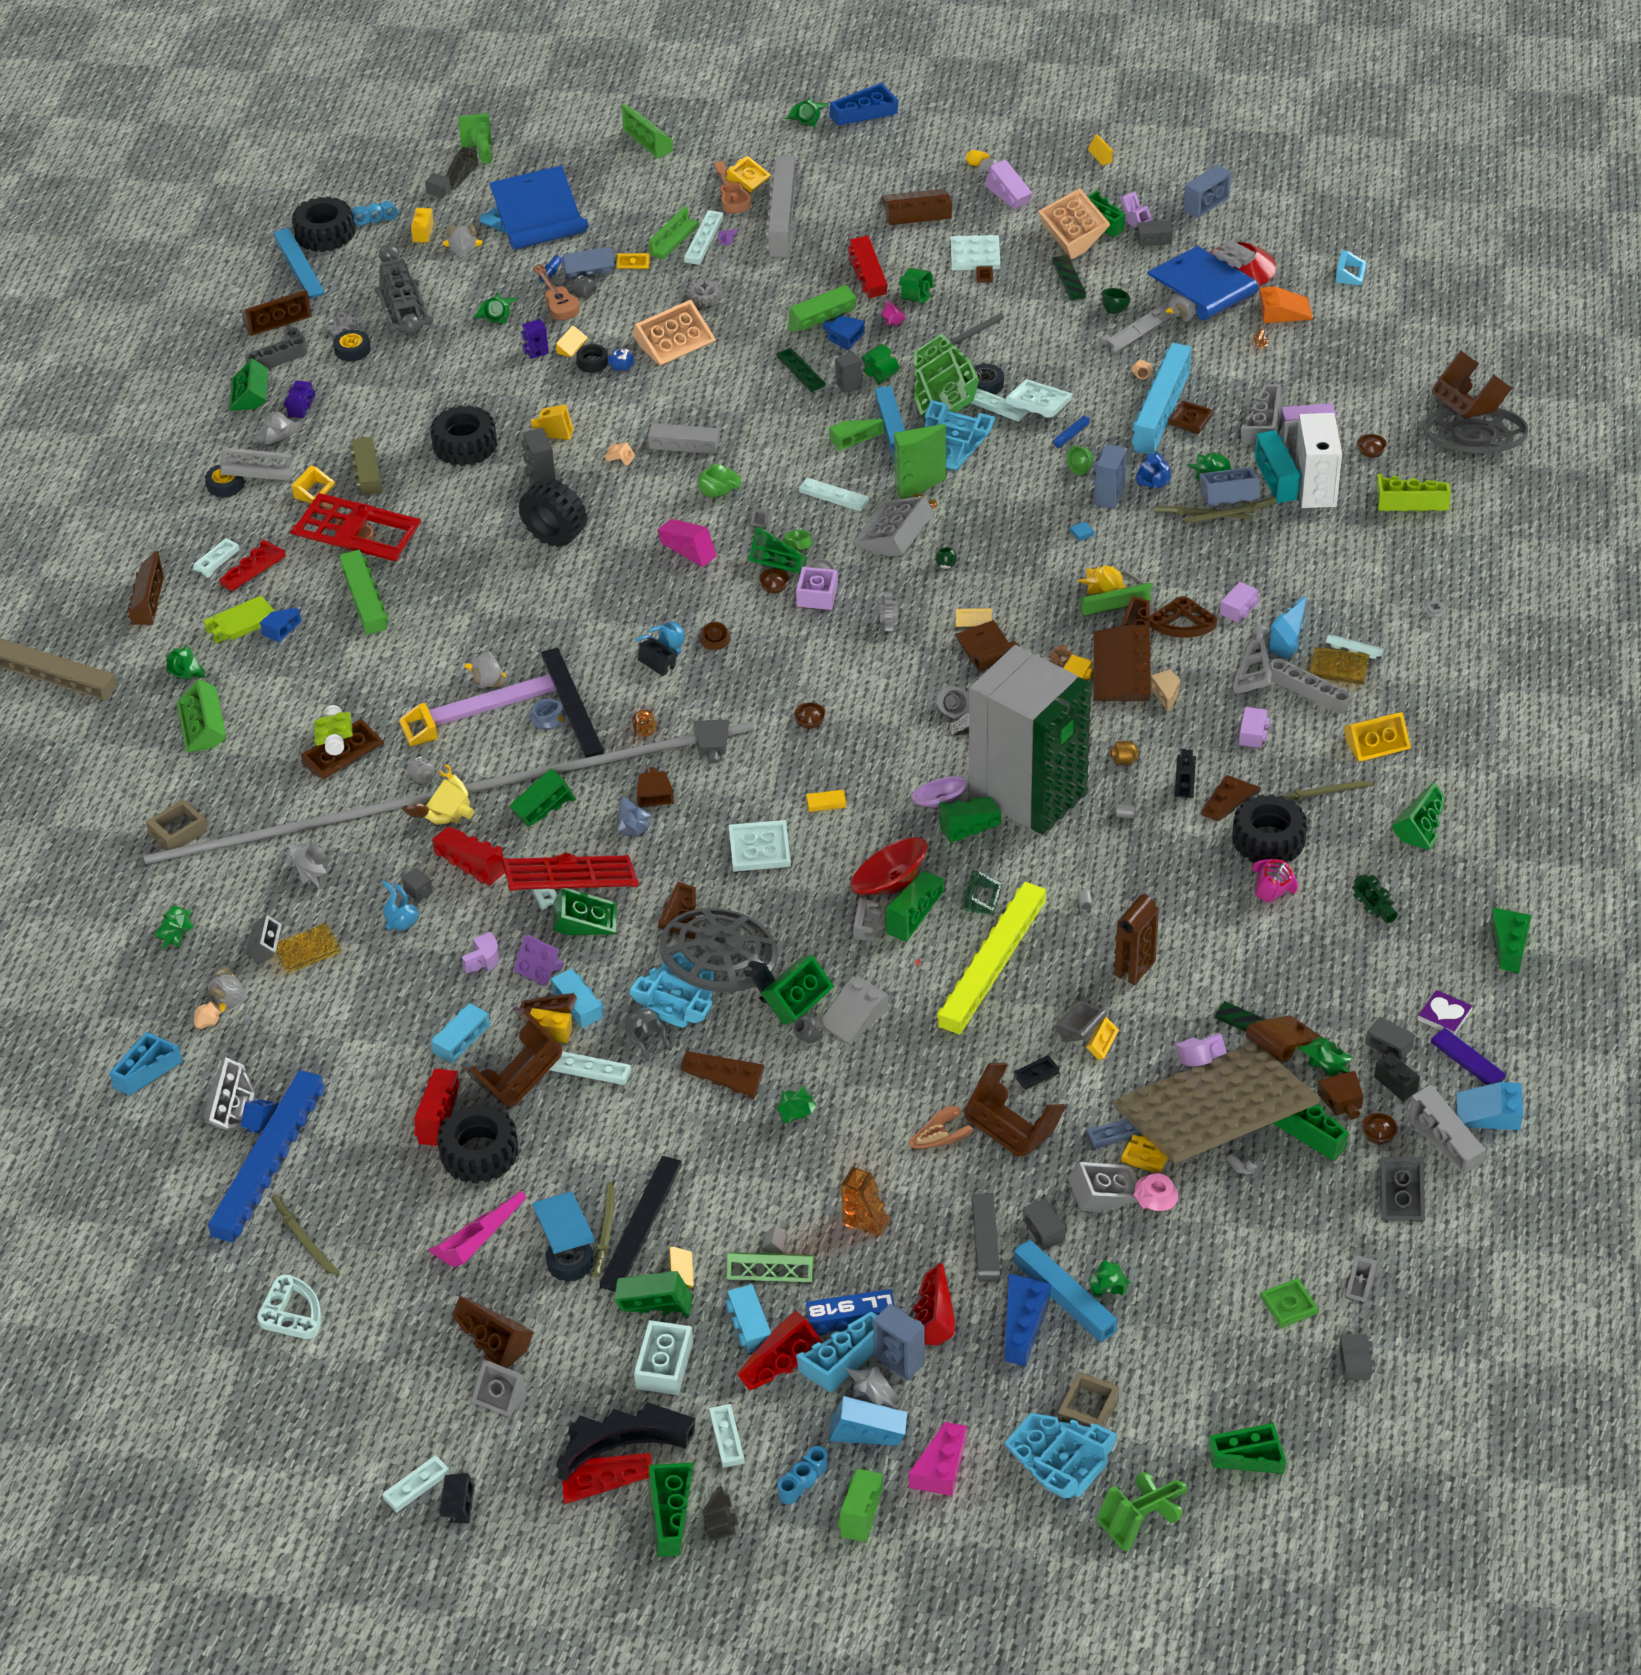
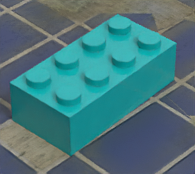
M1276 430L1257 433L1254 460L1273 497L1276 498V503L1297 500V493L1300 491L1298 481L1301 479L1300 470L1295 467L1294 459L1290 457L1288 448L1284 446L1283 438L1279 436Z

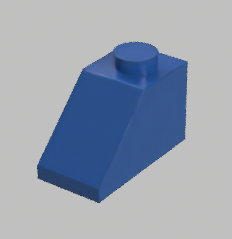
M292 608L271 612L260 622L262 635L280 642L301 622L300 610Z
M263 1099L245 1102L241 1127L248 1128V1132L260 1133V1130H264L279 1103Z

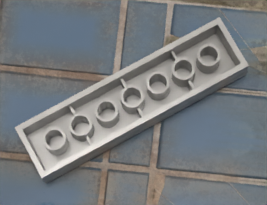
M776 155V162H773L772 165L773 171L766 238L768 241L766 243V251H769L770 257H789L796 187L795 156Z

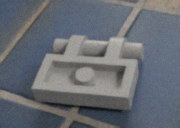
M1232 240L1222 245L1220 251L1217 249L1213 251V255L1218 260L1225 261L1229 266L1236 268L1247 265L1256 256V253Z

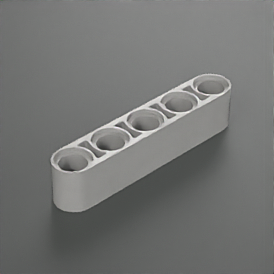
M1274 659L1271 661V681L1336 713H1345L1348 710L1350 697L1348 691L1285 660Z

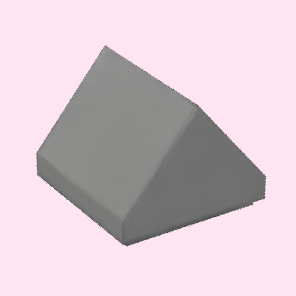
M753 508L750 525L767 529L772 520L771 512Z
M777 1226L772 1227L765 1233L762 1251L783 1253L787 1235Z

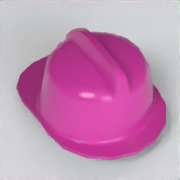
M885 300V307L881 313L882 317L886 320L885 324L898 326L906 319V315L895 304Z

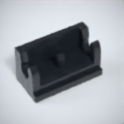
M654 638L639 643L638 661L661 676L667 674L669 665L671 670L675 668L676 657H678L676 652Z
M750 961L748 965L752 970L743 971L745 976L752 978L760 993L775 981L766 963ZM763 996L759 997L762 1003L768 1004Z
M469 1473L449 1474L444 1477L439 1514L441 1517H449L447 1518V1523H470L475 1484Z

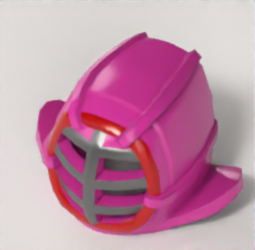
M1268 859L1260 860L1253 864L1252 870L1258 872L1255 884L1256 897L1270 903L1282 896L1287 890L1292 894L1297 892V880L1291 867L1285 861Z

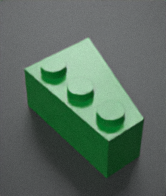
M991 797L970 799V802L963 803L961 800H956L953 804L940 802V829L950 843L960 841L973 834H979L981 831L995 828L1001 824V810Z

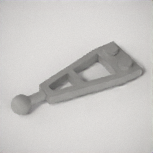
M1262 624L1255 626L1253 629L1256 639L1250 642L1235 676L1233 686L1235 694L1264 688L1271 683L1272 671L1267 643L1264 639L1268 630ZM1261 648V652L1255 654L1256 649ZM1263 661L1264 670L1246 674L1251 664Z

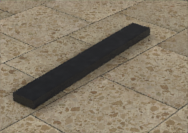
M559 648L542 651L541 657L585 758L604 754L602 745Z
M662 1155L599 1283L600 1288L616 1292L618 1278L628 1277L682 1166L681 1160Z

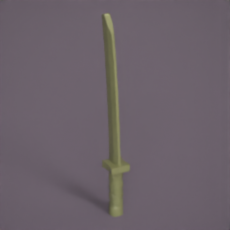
M1275 497L1255 503L1248 501L1247 505L1186 517L1184 522H1200L1246 511L1254 513L1256 509L1276 504L1277 501Z
M1179 503V507L1154 506V513H1179V516H1182V514L1203 515L1222 511L1183 507V503ZM1238 513L1234 515L1225 516L1231 518L1253 519V516L1246 513Z
M1357 781L1303 791L1295 788L1294 792L1281 796L1285 797L1286 800L1297 799L1300 802L1305 797L1373 786V783Z
M611 1182L607 1183L603 1229L600 1243L596 1246L597 1257L592 1271L594 1277L600 1276L605 1255L609 1254L608 1243L615 1204V1188Z
M277 1194L273 1195L271 1200L281 1216H283L284 1225L290 1227L300 1242L327 1272L339 1275L340 1272L321 1253L296 1222L294 1213H289Z

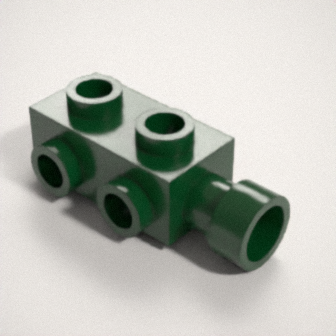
M1363 874L1356 877L1354 880L1355 884L1352 887L1355 891L1353 896L1358 901L1366 904L1364 909L1371 915L1376 914L1380 916L1387 924L1395 921L1398 913L1391 907L1394 901L1389 897L1391 895L1390 892L1379 885L1380 881L1372 874L1370 876Z

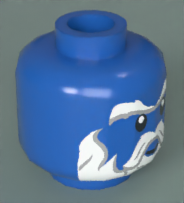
M614 349L608 357V363L615 371H628L634 364V356L628 349Z

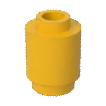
M971 149L966 155L968 165L976 167L980 165L983 159H990V154Z

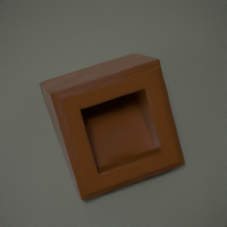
M993 266L976 267L977 283L993 282Z

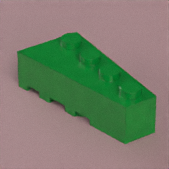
M923 871L886 908V934L908 942L943 894L944 878Z
M1319 1104L1272 1123L1332 1161L1346 1149L1349 1132L1332 1116H1327Z
M694 1462L649 1465L647 1483L657 1557L680 1556Z

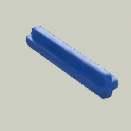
M1084 415L1053 440V445L1057 448L1064 445L1090 423L1089 417Z

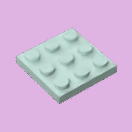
M999 235L951 236L952 270H976V267L993 266V269H1000Z
M1026 379L1006 397V403L1011 404L1015 408L1020 407L1028 412H1036L1050 418L1054 417L1071 401L1072 393Z
M786 820L729 825L733 872L791 867Z

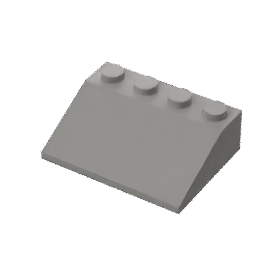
M925 496L885 501L852 544L885 556H902L910 544L914 542L916 536L922 531L924 525L929 522L934 512Z

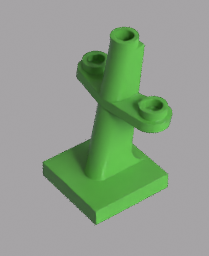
M489 113L458 116L461 147L476 146L481 162L484 164L491 163L493 157L489 146L492 144Z
M1141 1472L1136 1476V1485L1143 1496L1130 1502L1116 1486L1109 1488L1096 1521L1125 1552L1131 1549L1145 1515L1156 1510L1170 1523H1175L1182 1516L1180 1506L1170 1501L1187 1493L1185 1482L1174 1480L1156 1489L1153 1484V1477L1149 1473Z

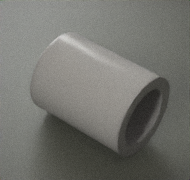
M1117 804L1116 817L1133 819L1135 805Z
M1087 889L1078 891L1077 897L1080 910H1091L1093 902L1090 891Z

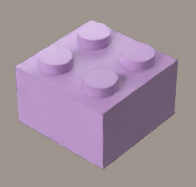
M802 567L796 589L797 607L832 610L838 588V570Z

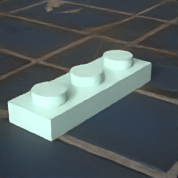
M1328 635L1326 643H1330L1332 648L1341 649V647L1348 648V652L1354 654L1363 652L1366 653V657L1376 659L1377 656H1382L1384 650L1380 647L1335 635Z
M731 1404L709 1408L722 1467L745 1464Z
M435 1455L382 1493L383 1499L397 1513L443 1480L445 1475L450 1474V1470Z

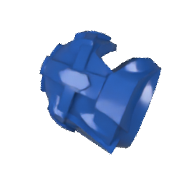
M1158 452L1149 453L1135 476L1137 484L1150 488H1160L1170 482V466Z

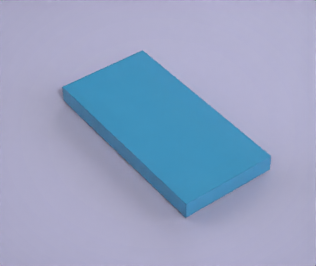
M572 1191L532 1203L533 1210L553 1254L595 1242L594 1236Z

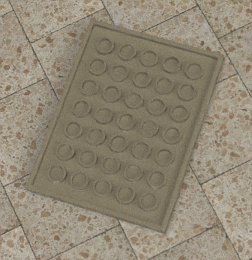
M1254 1043L1247 1044L1242 1048L1214 1058L1211 1063L1194 1066L1191 1069L1176 1073L1169 1078L1159 1080L1154 1084L1142 1087L1137 1091L1122 1095L1120 1098L1113 1100L1114 1107L1174 1164L1320 1103L1319 1096L1269 1053Z

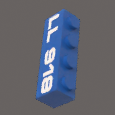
M891 1289L808 1301L806 1302V1315L808 1323L816 1334L823 1335L832 1331L842 1332L848 1329L849 1324L869 1312L879 1315L889 1304L895 1305Z

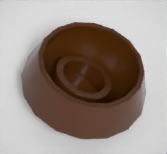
M1366 434L1357 440V446L1363 456L1375 458L1384 453L1387 448V442L1382 436Z
M776 568L764 571L758 578L763 590L773 594L784 591L790 580L787 572Z
M710 622L701 630L699 639L703 647L709 650H719L729 644L731 636L724 624Z
M812 702L801 704L794 711L795 720L799 726L806 729L819 727L826 716L823 706Z
M1373 1113L1366 1116L1361 1125L1366 1139L1379 1145L1390 1142L1398 1131L1397 1122L1391 1116L1383 1113Z

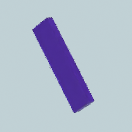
M1444 1028L1431 1038V1043L1485 1085L1502 1082L1506 1079V1074L1448 1029Z

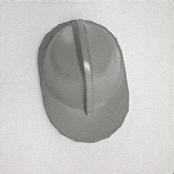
M955 686L943 688L937 697V705L940 711L958 721H969V693Z

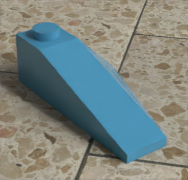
M1303 596L1295 602L1293 608L1289 607L1286 614L1281 613L1271 625L1269 652L1287 659L1292 654L1297 653L1307 597Z

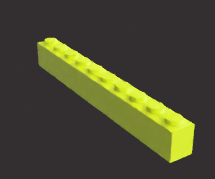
M1024 882L1022 887L1016 890L1014 899L1008 902L1005 913L999 916L996 927H992L988 939L982 942L979 953H975L970 967H966L962 979L956 982L953 993L947 996L944 1007L939 1008L937 1013L938 1027L959 1035L962 1033L1046 902L1045 888Z

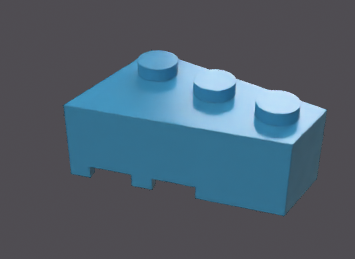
M146 1032L109 1072L113 1088L129 1096L183 1062L179 1046Z
M843 1396L831 1418L828 1441L899 1446L905 1436L907 1412Z

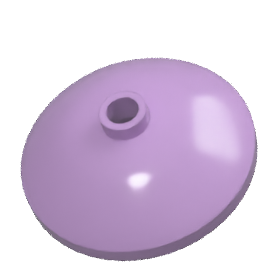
M958 776L931 781L912 793V801L919 806L940 808V802H945L946 804L954 802L965 791L967 782L965 778Z

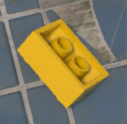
M1403 712L1392 713L1343 726L1346 742L1358 762L1411 749Z

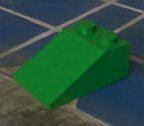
M562 888L554 900L552 931L566 935L615 934L617 902Z

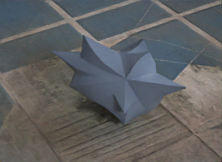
M622 797L619 812L616 815L619 824L617 831H621L625 837L639 836L648 830V819L652 815L634 805L627 798Z

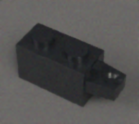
M1181 749L1180 755H1177L1174 797H1194L1196 756H1194L1192 749Z

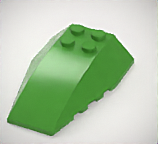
M942 333L914 351V367L916 368V371H914V377L916 378V382H914V388L916 389L914 399L922 417L925 418L931 400L947 404L948 411L954 413L974 401L979 378L972 361Z

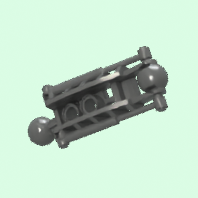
M392 244L382 246L379 250V258L382 261L379 270V286L375 287L374 291L378 294L384 312L389 319L388 330L390 332L400 330V332L415 334L420 328H423V324H432L433 318L427 315L424 301L418 288L419 282L417 279L412 280L404 258L399 259L397 247ZM411 307L414 314H407L401 319L399 309Z

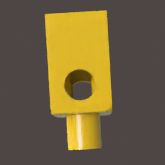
M566 404L543 408L538 418L531 420L532 429L543 428L547 438L570 440L574 430Z

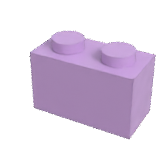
M1239 582L1221 601L1220 615L1239 623L1242 618L1248 616L1252 608L1258 605V590Z
M1245 707L1239 745L1262 747V742L1267 740L1268 731L1265 729H1269L1270 725L1267 710Z

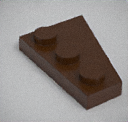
M1225 775L1203 808L1202 815L1220 821L1233 812L1237 806L1245 801L1247 802L1251 796L1258 794L1261 787Z
M677 882L658 923V928L664 929L675 917L695 910L696 887ZM696 916L684 919L679 923L687 924L689 921L695 919ZM670 928L669 932L678 935L681 929ZM687 931L685 937L695 939L696 933Z

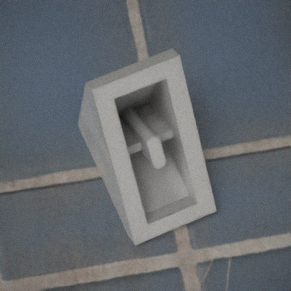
M1360 1255L1355 1256L1345 1297L1367 1302L1375 1279L1377 1260Z

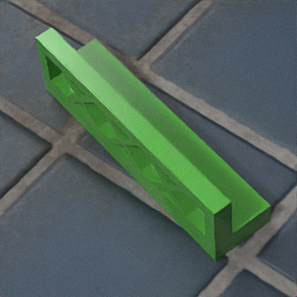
M683 207L649 240L651 256L664 260L698 227L697 221L689 219L688 208Z
M1143 583L1078 598L1081 614L1085 616L1128 606L1132 595L1151 601L1149 589L1153 588V584Z
M729 1252L727 1254V1279L813 1282L814 1255ZM732 1262L741 1263L747 1270L741 1275H732ZM745 1263L753 1264L750 1267H748ZM756 1263H762L768 1271L762 1276H757L751 1268ZM777 1264H784L789 1272L784 1276H777L772 1269ZM788 1264H795V1266L791 1269ZM798 1265H808V1277H799L793 1270ZM790 1273H792L795 1277H787V1276H788Z

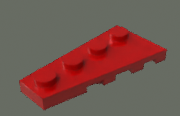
M263 539L258 548H253L250 551L251 555L239 561V566L232 567L219 579L221 586L230 591L237 589L243 583L251 580L254 576L264 572L267 568L286 557L285 551Z
M651 1453L587 1460L575 1470L567 1481L562 1480L564 1505L647 1479L649 1465H652Z

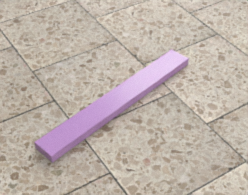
M546 675L429 710L435 725L438 726L556 691L550 676Z

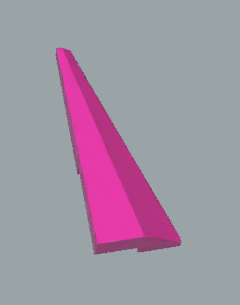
M523 1191L516 1193L506 1202L500 1203L499 1207L495 1210L488 1211L465 1225L454 1235L446 1237L445 1241L441 1244L432 1246L428 1249L429 1252L452 1267L464 1264L526 1199Z

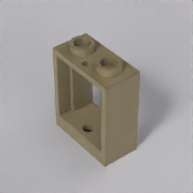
M184 799L146 821L148 834L165 850L182 847L208 832L205 816L199 814L192 804L189 805ZM185 814L193 821L172 835L163 829V827Z
M1078 1372L1058 1411V1421L1070 1423L1071 1420H1075L1081 1426L1090 1427L1092 1423L1105 1428L1119 1399V1386L1094 1378L1092 1375ZM1080 1388L1108 1398L1098 1419L1070 1409Z

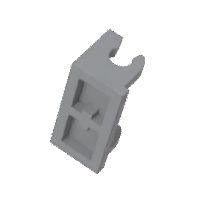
M859 898L853 926L854 939L875 941L881 910L872 909L870 906L878 907V902Z

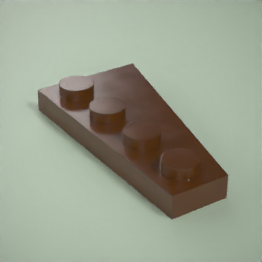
M689 1051L685 1052L681 1064V1071L703 1080L713 1081L718 1086L728 1087L731 1091L738 1094L748 1095V1098L753 1100L755 1099L765 1069L763 1064Z

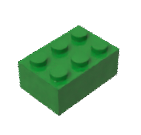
M809 955L799 958L764 989L761 994L781 1023L786 1025L794 1023L835 986L814 956Z

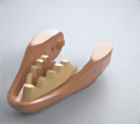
M949 1106L937 1112L921 1130L912 1136L909 1140V1145L918 1150L950 1145L970 1136L973 1133V1128L965 1126L950 1136L945 1129V1124L961 1114V1110L957 1106Z

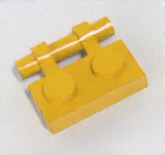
M1133 1134L1131 1142L1128 1143L1121 1157V1162L1159 1174L1162 1173L1168 1161V1158L1144 1135L1138 1136Z

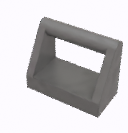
M1080 1001L1054 1027L1065 1042L1083 1040L1106 1017L1107 1012L1104 1009Z

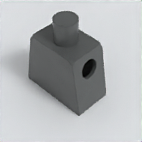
M729 719L693 722V733L699 755H708V763H718L719 754H726Z

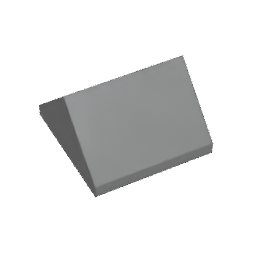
M483 1360L471 1402L511 1417L526 1393L524 1375Z

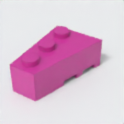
M670 519L657 529L659 539L663 545L702 567L717 557L707 527Z
M944 1422L909 1472V1488L953 1496L967 1441V1426Z

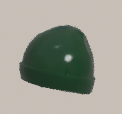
M1107 288L1102 291V305L1106 312L1117 314L1128 307L1130 296L1124 290Z

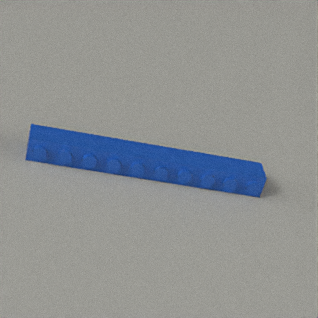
M302 1070L298 1071L209 1221L208 1227L211 1237L234 1243L237 1236L242 1234L245 1222L251 1219L255 1205L259 1204L262 1199L263 1191L265 1188H269L273 1174L279 1171L280 1162L283 1157H287L291 1143L297 1140L298 1131L301 1126H305L308 1114L315 1109L318 1097H321L324 1093L325 1085H323L321 1075Z

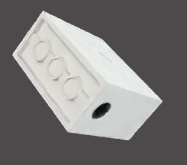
M1335 413L1299 414L1295 467L1300 470L1301 479L1298 481L1301 507H1337L1342 450Z

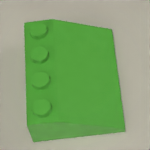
M945 424L894 433L895 487L900 499L917 496L946 479Z

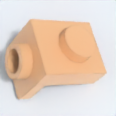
M625 442L611 445L604 457L607 461L621 459L624 465H629L634 459L635 454L628 443Z

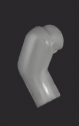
M1234 1153L1226 1158L1237 1173L1251 1175L1257 1168L1255 1161L1247 1160L1246 1163H1242Z

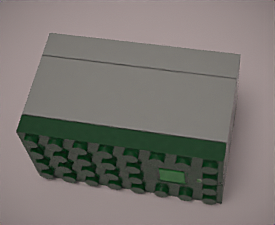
M1015 644L969 687V796L974 799L991 797L1002 814L1041 835L1047 830L1050 831L1059 819L1061 820L1070 808H1074L1077 801L1081 797H1085L1088 792L1091 682L1035 654L1033 655V653Z

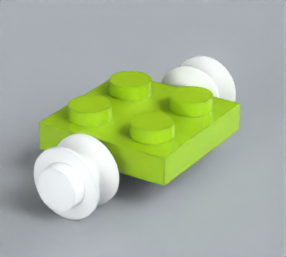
M330 705L325 708L324 717L314 721V740L317 746L325 744V750L330 755L342 753L344 750L343 739L353 736L352 717L350 711L344 713L338 706Z

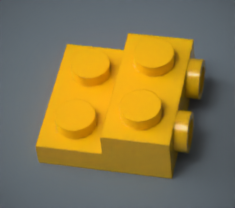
M748 155L743 159H739L735 166H730L726 171V179L731 183H741L742 187L750 193L769 180L771 176L770 173Z

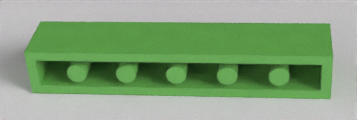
M360 550L340 554L341 568L365 634L387 630L388 616L386 612L383 613L384 605L382 601H379L380 595L378 589L375 590L374 578L370 579L372 574L370 567L366 568L368 566L366 557H362Z

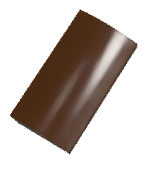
M359 719L352 723L353 736L343 739L344 750L342 753L330 755L325 750V744L316 745L301 754V762L314 775L324 780L384 744V741L362 719Z

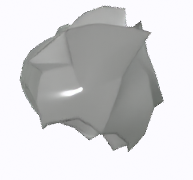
M280 412L268 414L267 419L263 421V429L257 431L260 437L252 443L266 442L268 445L279 442L296 432L301 423L292 422Z
M290 842V852L293 857L291 863L297 867L302 884L311 880L320 889L317 877L327 873L324 869L327 863L325 861L327 855L323 852V848L310 842L301 845Z
M873 1367L872 1369L860 1371L846 1369L855 1381L853 1399L895 1409L892 1402H897L899 1399L880 1372L881 1368Z

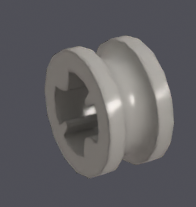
M1438 601L1430 602L1427 607V614L1433 618L1441 617L1444 605Z

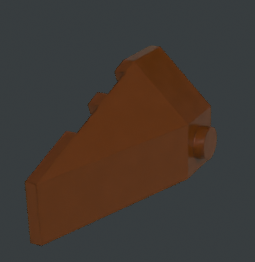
M459 1296L453 1318L465 1333L472 1335L475 1339L473 1342L476 1348L481 1347L485 1353L483 1356L485 1360L508 1368L527 1352L533 1331L514 1320L463 1296Z

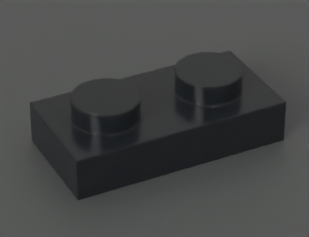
M1047 1055L1014 1071V1077L1026 1090L1059 1074V1067Z

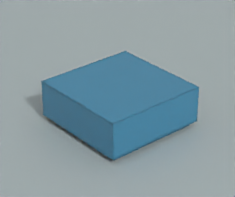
M1085 521L1070 527V532L1079 542L1094 536V530Z

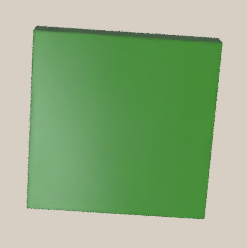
M1299 1278L1260 1292V1298L1280 1328L1319 1314V1308Z

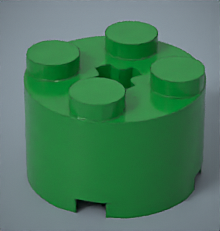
M908 268L904 276H901L899 279L901 299L926 303L931 297V293H929L930 288H933L934 285L932 273L927 270Z
M884 344L876 346L861 356L865 366L863 369L864 373L868 377L873 376L877 384L883 383L899 371L896 357L892 358L890 354L893 352Z

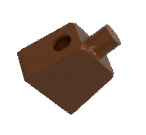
M649 767L646 769V773L639 774L637 787L638 807L674 804L673 789L665 771L657 772L655 767Z
M1355 1071L1318 1081L1317 1093L1334 1115L1346 1113L1351 1120L1359 1117L1360 1112L1358 1109L1362 1108L1363 1093Z

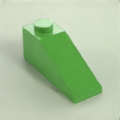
M882 419L843 421L829 427V440L839 450H843L883 434L884 422Z

